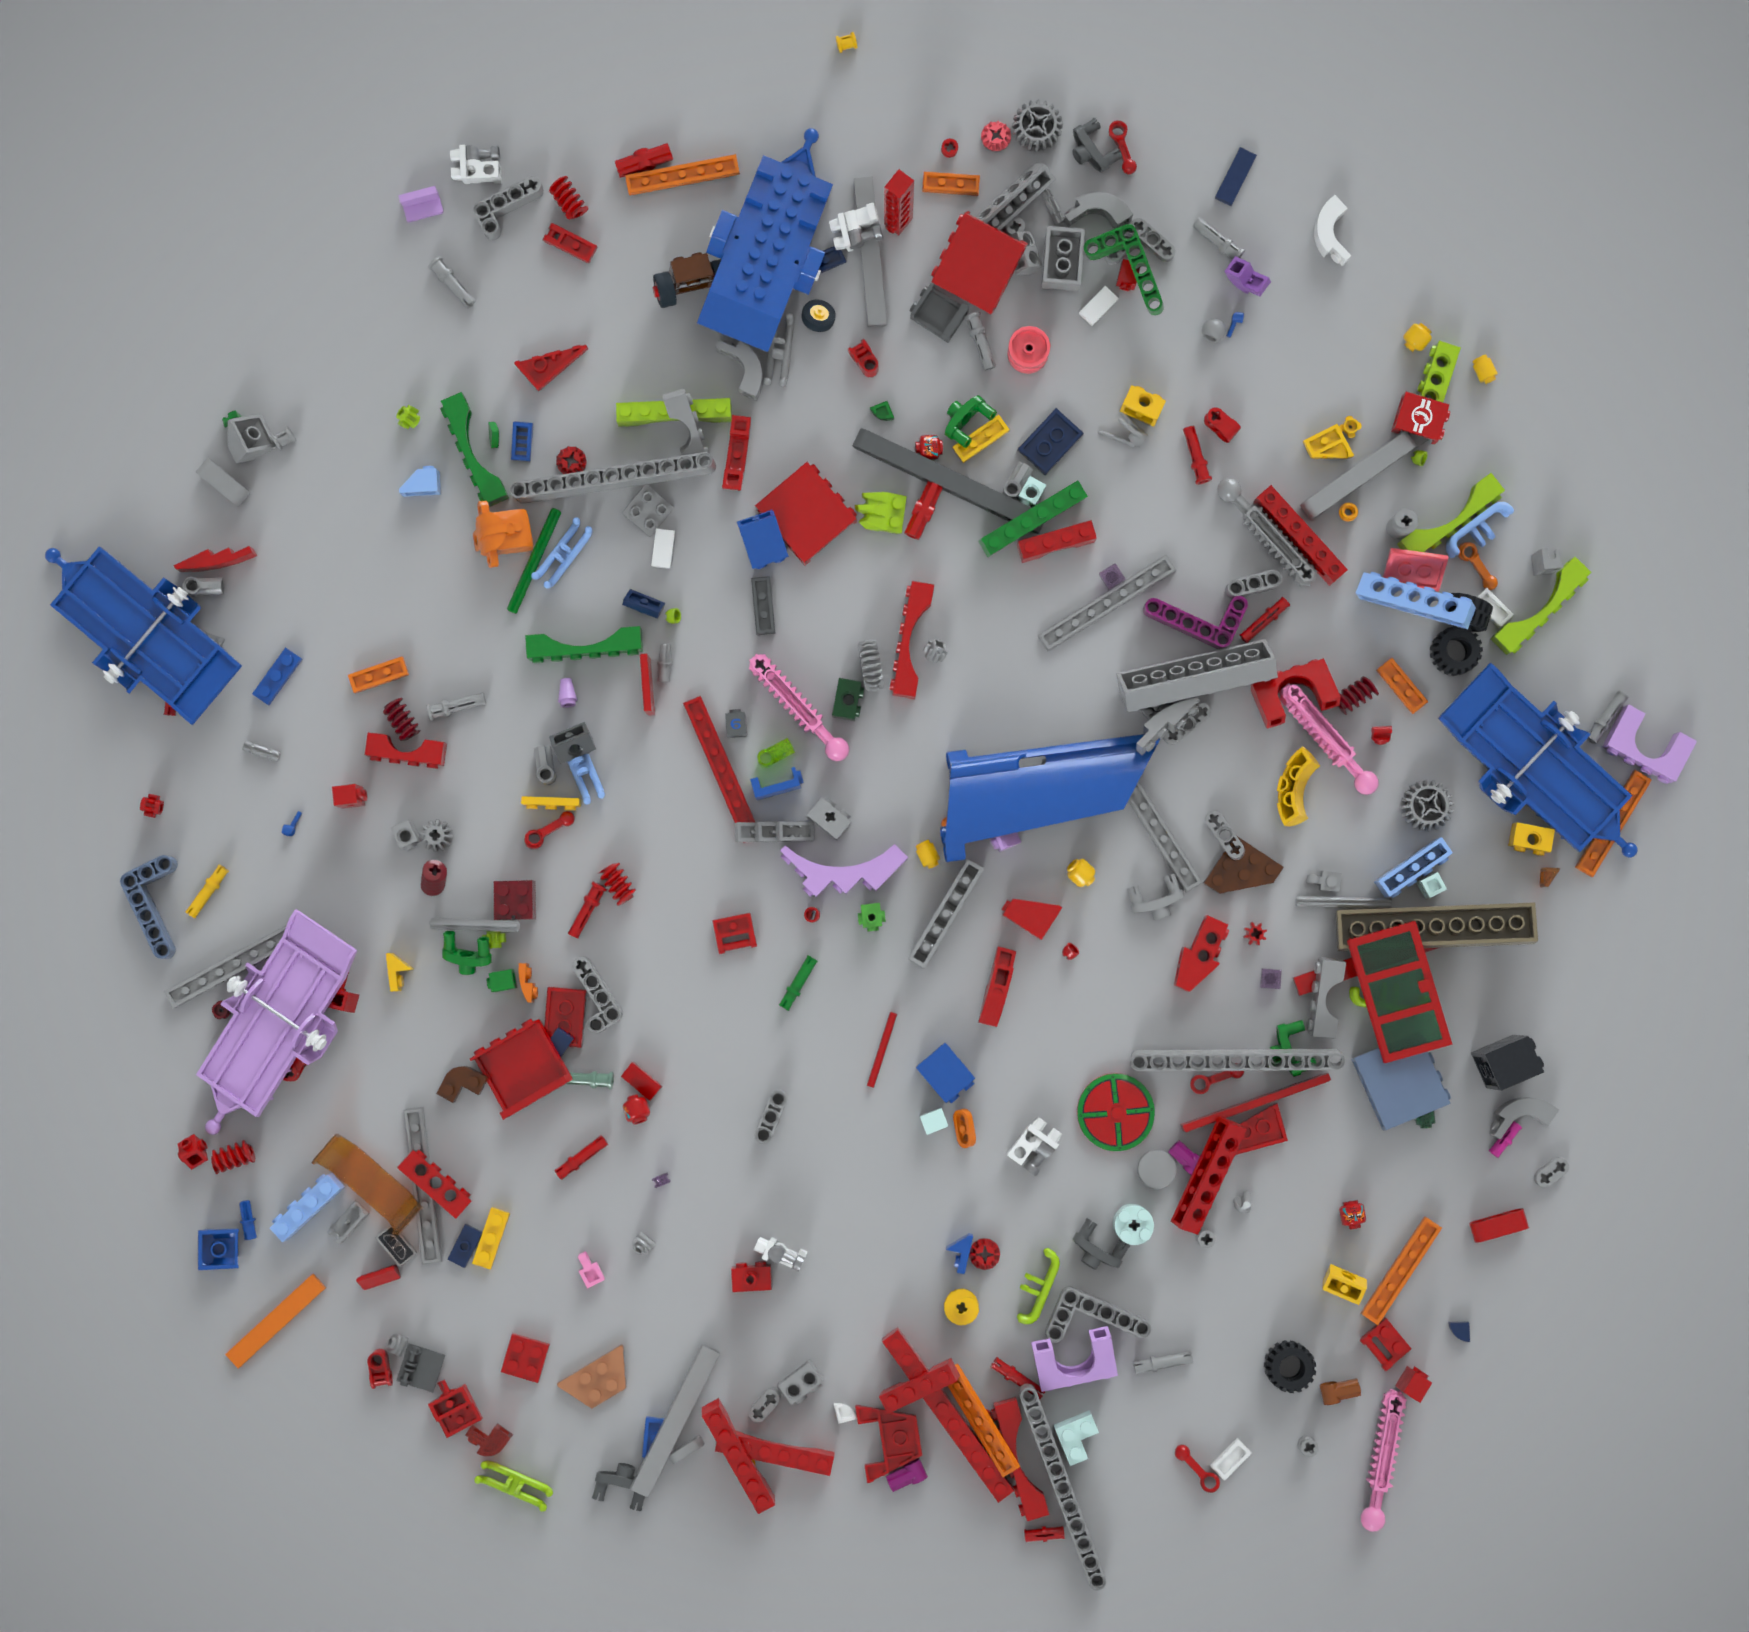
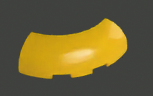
M1303 746L1288 760L1283 775L1280 776L1278 781L1277 808L1284 826H1295L1308 819L1303 803L1304 790L1310 776L1320 767V764Z

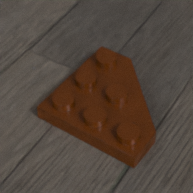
M1238 837L1245 848L1244 856L1239 860H1233L1224 851L1204 881V884L1219 894L1274 883L1284 867ZM1232 841L1230 843V846L1233 849V852L1231 854H1239L1240 847L1236 848Z

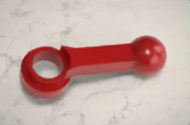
M1117 120L1110 124L1108 133L1122 154L1123 172L1130 175L1136 171L1137 164L1131 159L1125 142L1128 131L1127 125L1123 121ZM1119 128L1123 131V133L1121 135H1115L1113 133V130Z
M564 811L559 819L547 826L528 831L524 838L525 845L530 849L540 848L547 835L563 826L572 825L575 821L574 814L570 811ZM536 834L539 836L540 841L535 844L531 843L529 836Z
M1222 1071L1211 1076L1198 1074L1191 1079L1190 1086L1193 1092L1204 1094L1209 1090L1211 1084L1231 1077L1239 1079L1244 1075V1071ZM1197 1079H1203L1206 1082V1086L1201 1090L1194 1086Z
M1186 1445L1177 1446L1175 1449L1176 1458L1185 1461L1200 1477L1202 1489L1208 1493L1217 1491L1220 1486L1218 1476L1211 1472H1205L1190 1456V1450ZM1207 1477H1213L1216 1480L1214 1488L1209 1489L1205 1486L1204 1481Z

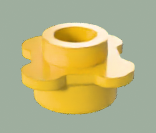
M1347 416L1345 422L1339 427L1342 432L1347 434L1348 438H1354L1355 433L1361 429L1362 425L1352 416Z

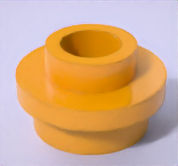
M1344 503L1339 508V516L1346 522L1353 521L1358 515V509L1353 503ZM1345 510H1350L1351 515H1346Z

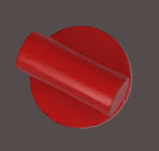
M1392 726L1372 727L1371 739L1376 744H1386L1391 740Z

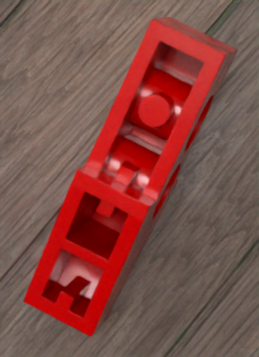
M1205 915L1191 948L1182 947L1174 986L1190 992L1219 966L1220 963L1213 959L1219 956L1221 951L1219 945L1228 936V924ZM1208 933H1212L1215 936L1213 944H1209L1206 941ZM1202 950L1208 955L1204 962L1198 958V954Z

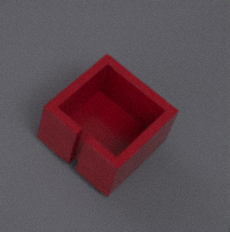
M494 881V920H536V881Z

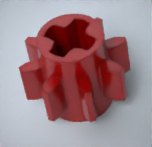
M148 794V797H143L140 803V810L144 811V816L155 818L156 814L161 815L164 808V801L160 800L158 795Z
M1251 922L1250 928H1244L1247 932L1243 938L1249 939V945L1255 941L1258 946L1260 945L1259 940H1266L1264 933L1267 930H1262V923L1255 926ZM1253 929L1259 932V935L1256 937L1251 936Z

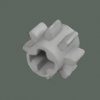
M938 639L933 640V642L929 640L923 649L926 652L925 658L932 663L942 662L948 653L945 650V643Z

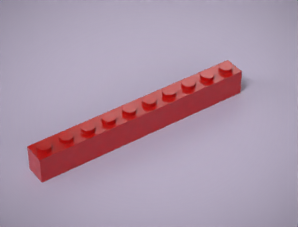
M898 1327L882 1338L883 1344L909 1380L929 1370ZM940 1389L923 1397L999 1503L1014 1492L1012 1484L1006 1476H1001L985 1447L944 1390Z

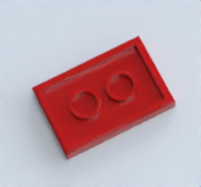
M647 653L640 654L643 706L645 713L651 716L655 715L651 658Z
M547 988L544 1028L550 1038L556 1029L560 1027L574 1037L569 1047L582 1048L587 990Z

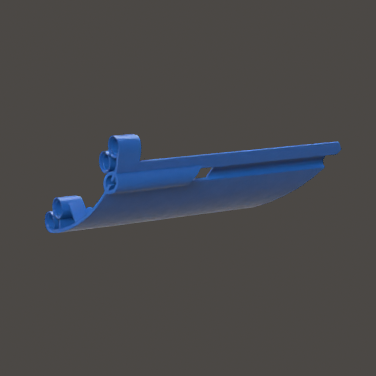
M1145 734L968 757L966 750L946 752L950 781L946 826L940 827L945 861L965 860V843L1123 810L1161 738L1155 742V746L1150 752L1146 751L1143 755L1136 751L1137 742ZM1046 757L1044 765L1019 767L1020 759Z

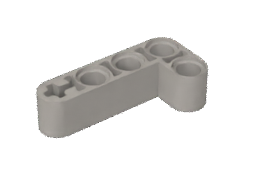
M528 177L474 205L473 212L488 239L496 240L501 235V228L496 219L542 196L543 186L537 177ZM516 193L521 194L518 199H514L513 195ZM498 202H504L502 207H496ZM481 210H487L485 215H479ZM490 226L496 227L493 232H488L487 229Z
M577 957L573 961V970L600 1011L588 1020L587 1028L592 1033H601L620 1021L623 1013L591 960L587 957ZM579 961L586 962L585 969L587 971L592 970V973L586 974L584 969H579ZM591 976L597 979L595 987L588 985V979ZM602 992L607 995V1001L603 1004L598 1000V995ZM610 1009H615L618 1013L617 1018L614 1020L608 1016ZM595 1019L601 1022L599 1030H595L592 1027V1022Z

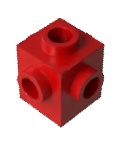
M195 1134L177 1144L179 1159L191 1170L208 1160L207 1144Z

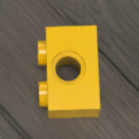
M1131 385L1120 412L1154 427L1166 400L1162 399L1160 395L1146 392L1142 387ZM1140 402L1146 403L1147 407L1140 405Z
M1518 822L1512 823L1508 846L1514 847V851L1525 852L1526 850H1531L1534 855L1544 856L1545 853H1550L1552 850L1555 829ZM1529 835H1532L1535 839L1533 845L1529 844L1527 840Z
M1330 1264L1323 1278L1322 1290L1357 1305L1360 1304L1367 1289V1279Z

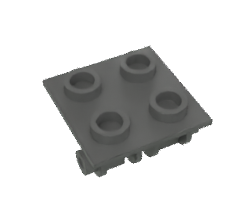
M408 1343L396 1381L401 1382L400 1385L407 1387L410 1385L433 1393L445 1355Z

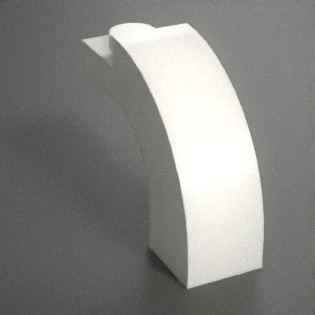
M1334 195L1326 202L1316 219L1314 239L1323 257L1330 253L1333 261L1343 266L1348 262L1351 255L1337 241L1333 228L1334 223L1345 214L1348 208Z

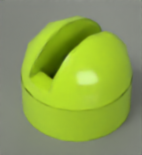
M1423 450L1414 451L1413 454L1415 456L1411 457L1412 462L1423 466L1427 460V452Z
M671 608L666 611L665 615H667V618L665 620L668 623L676 624L680 622L681 612L678 608Z

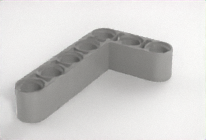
M1065 1287L1061 1291L1045 1329L1048 1339H1051V1342H1060L1066 1333L1074 1311L1077 1310L1139 1338H1146L1151 1333V1326L1146 1319L1073 1287ZM1066 1293H1075V1298L1072 1301H1066ZM1085 1300L1093 1301L1090 1309L1083 1308ZM1103 1308H1110L1111 1313L1109 1316H1101ZM1060 1310L1067 1311L1065 1319L1057 1318V1313ZM1123 1315L1129 1318L1125 1325L1119 1324V1318ZM1140 1323L1146 1324V1330L1142 1333L1137 1332V1326ZM1058 1328L1060 1330L1059 1335L1051 1337L1049 1335L1051 1329Z

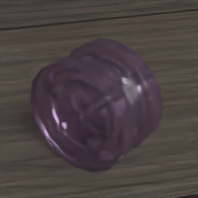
M668 1172L652 1178V1181L655 1182V1188L671 1182L667 1178Z

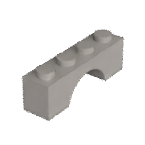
M683 388L662 395L669 418L678 419L689 428L688 440L680 447L681 455L701 452L709 453L707 446L703 447L702 440H705L702 429H697L696 426L699 420L696 411L692 412L690 405L693 404L690 393L686 394ZM708 460L704 461L702 466L708 465ZM691 463L685 465L686 469L690 468Z
M1319 957L1318 962L1315 963L1316 981L1312 983L1314 996L1309 1004L1311 1018L1307 1021V1030L1312 1036L1336 1039L1338 1019L1328 1012L1326 996L1335 984L1344 982L1346 962L1341 959Z

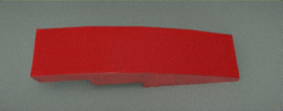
M250 546L237 552L228 547L216 554L207 549L173 566L179 572H202L239 564L256 557L257 554Z

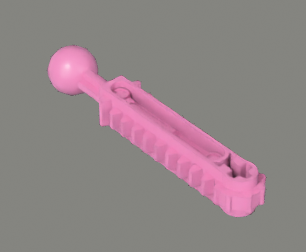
M755 654L749 660V669L754 676H759L758 681H765L764 687L770 686L768 692H775L773 696L775 699L780 697L779 704L785 703V710L790 708L789 715L795 714V721L801 720L799 726L805 725V733L811 731L826 745L825 752L829 759L833 761L844 760L849 754L847 741L839 737L834 738L823 726L821 721L823 718L822 714L816 716L817 709L811 710V703L806 705L807 698L801 699L802 693H795L797 690L796 686L791 688L792 682H785L787 679L785 675L780 677L782 672L781 670L775 671L777 666L770 664L771 659H768L765 654ZM757 662L763 663L764 668L767 670L765 673L760 667L757 668Z
M1290 683L1284 686L1279 691V700L1293 714V717L1298 720V723H1301L1303 729H1306L1308 734L1314 738L1313 740L1319 744L1318 746L1324 750L1323 752L1327 753L1328 758L1333 760L1332 765H1337L1338 767L1344 765L1355 777L1354 786L1358 792L1365 795L1374 793L1379 786V779L1372 771H1363L1352 758L1356 755L1353 751L1354 747H1350L1348 742H1345L1343 737L1332 727L1333 725L1327 721L1328 719L1322 715L1323 713H1320L1317 707L1312 704L1313 702L1307 698L1308 696L1302 692L1303 690L1293 684L1290 685Z
M1390 1389L1386 1394H1383L1384 1397L1381 1400L1384 1408H1380L1383 1414L1378 1416L1381 1423L1377 1424L1380 1430L1375 1433L1378 1435V1439H1374L1377 1446L1373 1447V1450L1376 1452L1374 1455H1371L1374 1459V1462L1370 1463L1373 1469L1368 1470L1371 1477L1366 1478L1372 1488L1370 1505L1361 1514L1362 1526L1371 1532L1379 1531L1385 1524V1515L1381 1510L1384 1492H1388V1488L1393 1487L1389 1480L1394 1478L1391 1475V1472L1395 1471L1392 1464L1396 1463L1393 1458L1398 1455L1395 1452V1448H1399L1396 1442L1401 1439L1398 1436V1433L1402 1432L1399 1425L1403 1424V1421L1400 1419L1405 1416L1402 1410L1406 1409L1407 1401L1399 1390ZM1391 1400H1398L1397 1403L1391 1404Z

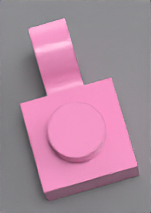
M586 1251L579 1254L578 1259L583 1266L579 1273L587 1289L604 1281L605 1277L597 1261L591 1264Z

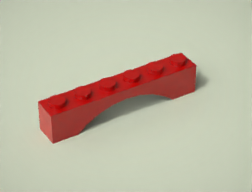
M912 581L911 586L907 585L905 597H909L908 605L904 604L902 613L906 618L905 623H901L899 634L903 636L902 641L897 643L896 653H899L898 661L894 660L893 671L896 672L895 679H891L890 690L893 691V696L915 699L919 678L910 660L909 643L916 622L931 607L934 584Z
M1015 1396L993 1403L995 1408L991 1409L994 1421H999L1000 1428L997 1429L1019 1463L1016 1453V1438L1022 1416ZM1021 1467L1011 1472L1010 1478L1015 1477L1017 1484L1013 1486L1015 1495L1020 1497L1022 1504L1018 1505L1021 1516H1026L1027 1521L1050 1515L1043 1491L1026 1477Z
M718 1398L703 1406L702 1418L756 1512L760 1514L775 1506L774 1493L746 1452L720 1399Z
M736 1431L752 1460L827 1476L831 1474L835 1452L771 1442ZM716 1443L715 1452L723 1453Z

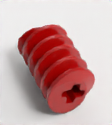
M563 176L550 186L549 192L557 201L558 206L562 207V212L566 213V218L569 220L575 219L585 214L589 208L588 206L581 207L585 203L584 200L577 201L581 197L580 194L573 195L576 192V188L569 189L572 186V182H566L568 176Z
M620 863L611 864L598 873H604L600 879L607 880L604 884L605 887L612 886L609 889V893H615L612 897L613 900L620 899L617 902V906L632 899L636 889L629 890L632 882L625 883L628 876L621 877L624 869L617 870Z
M242 1140V1147L236 1142L234 1144L235 1149L227 1145L226 1152L222 1147H220V1154H217L216 1150H212L211 1163L216 1174L219 1171L225 1172L227 1168L232 1170L234 1166L239 1168L242 1163L248 1165L249 1161L254 1163L256 1158L253 1147L247 1144L245 1140Z

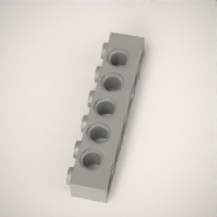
M1035 163L976 218L1001 230L1056 180L1046 164Z
M969 859L966 860L910 954L909 960L925 969L984 868Z

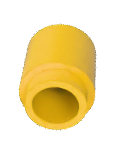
M1486 354L1472 361L1474 364L1472 367L1480 383L1485 382V384L1496 380L1495 376L1498 373L1491 358H1488Z
M929 839L915 846L917 849L916 853L924 868L928 867V869L939 865L938 861L941 858L934 844Z

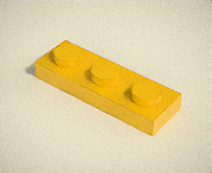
M997 415L993 420L968 435L972 442L967 448L957 443L952 449L962 463H965L1008 433L1010 429L1000 415Z
M521 796V804L526 805V809H538V806H545L546 810H557V807H565L564 810L575 811L576 807H581V799Z
M491 1207L472 1264L492 1269L510 1216L509 1212Z

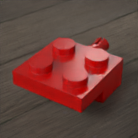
M445 1379L437 1383L442 1394L439 1398L431 1401L428 1406L436 1422H439L446 1438L483 1419L466 1384L455 1389H449Z

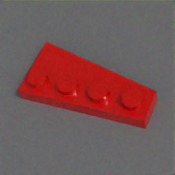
M1278 1103L1239 1123L1247 1130L1236 1155L1288 1141Z

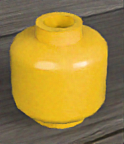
M1419 323V325L1413 324L1403 335L1406 341L1404 345L1412 352L1414 350L1422 351L1432 340L1430 335L1432 331L1422 323Z
M1074 859L1068 865L1067 876L1078 887L1090 886L1094 882L1095 869L1085 859Z

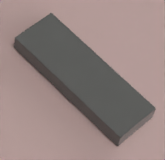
M770 576L751 578L756 635L776 634Z

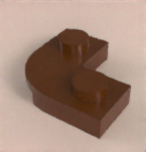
M468 1066L456 1067L446 1074L436 1094L452 1103L456 1102L463 1087L480 1095L489 1077Z

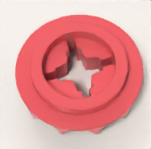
M999 120L997 122H990L982 130V143L989 150L1001 151L1009 145L1011 131L1006 123L1003 124ZM1000 131V139L995 138L992 141V133H997Z

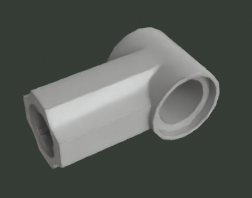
M1019 461L1009 480L1005 483L1003 494L1016 500L1033 469ZM1015 487L1017 492L1015 494L1008 493L1007 488Z
M188 577L183 582V589L193 597L200 595H223L224 582L223 578ZM192 583H197L198 585L195 591H190L189 589Z
M538 746L534 748L537 778L545 785L553 784L556 780V772L554 771L551 746ZM545 771H550V778L544 780L542 774Z

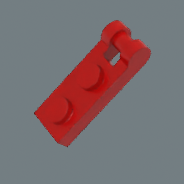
M551 223L548 228V234H545L542 240L589 264L598 248L597 245ZM556 234L560 235L558 240L554 238Z

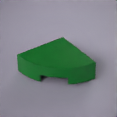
M888 401L870 407V411L878 419L885 421L894 420Z
M236 410L229 412L228 417H223L222 419L224 427H228L229 419L239 418L241 415Z
M488 422L491 448H498L499 429L495 422Z

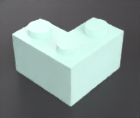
M1090 1410L1054 1425L1070 1466L1088 1459L1081 1440L1099 1433Z

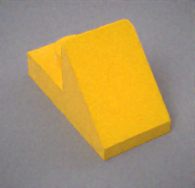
M386 953L390 992L402 991L401 987L404 986V979L400 972L414 970V968L394 953Z

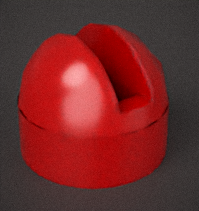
M809 907L805 910L804 917L808 922L815 923L820 919V911L815 907ZM816 911L814 920H811L813 912Z
M1068 943L1063 948L1062 954L1063 957L1067 956V960H1072L1079 954V950L1072 943Z

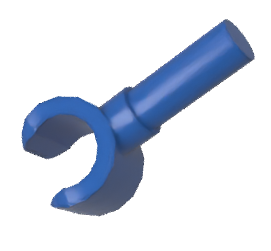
M1235 312L1232 315V322L1226 335L1227 337L1231 338L1236 323L1243 322L1244 313Z
M297 812L291 825H283V835L293 836L295 834V826L302 815L301 812Z

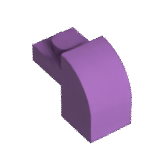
M1236 256L1224 271L1231 283L1246 294L1251 292L1261 297L1271 283L1269 277L1255 272L1250 262Z

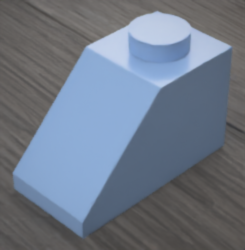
M423 466V469H417L399 488V493L403 497L441 495L440 472L434 466Z

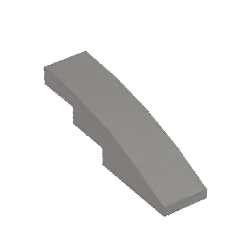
M814 822L734 823L735 842L814 841Z

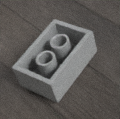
M1047 226L1041 288L1079 291L1082 276L1085 229Z

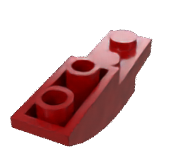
M999 946L996 948L978 1023L993 1027L998 1026L1008 994L1017 951Z

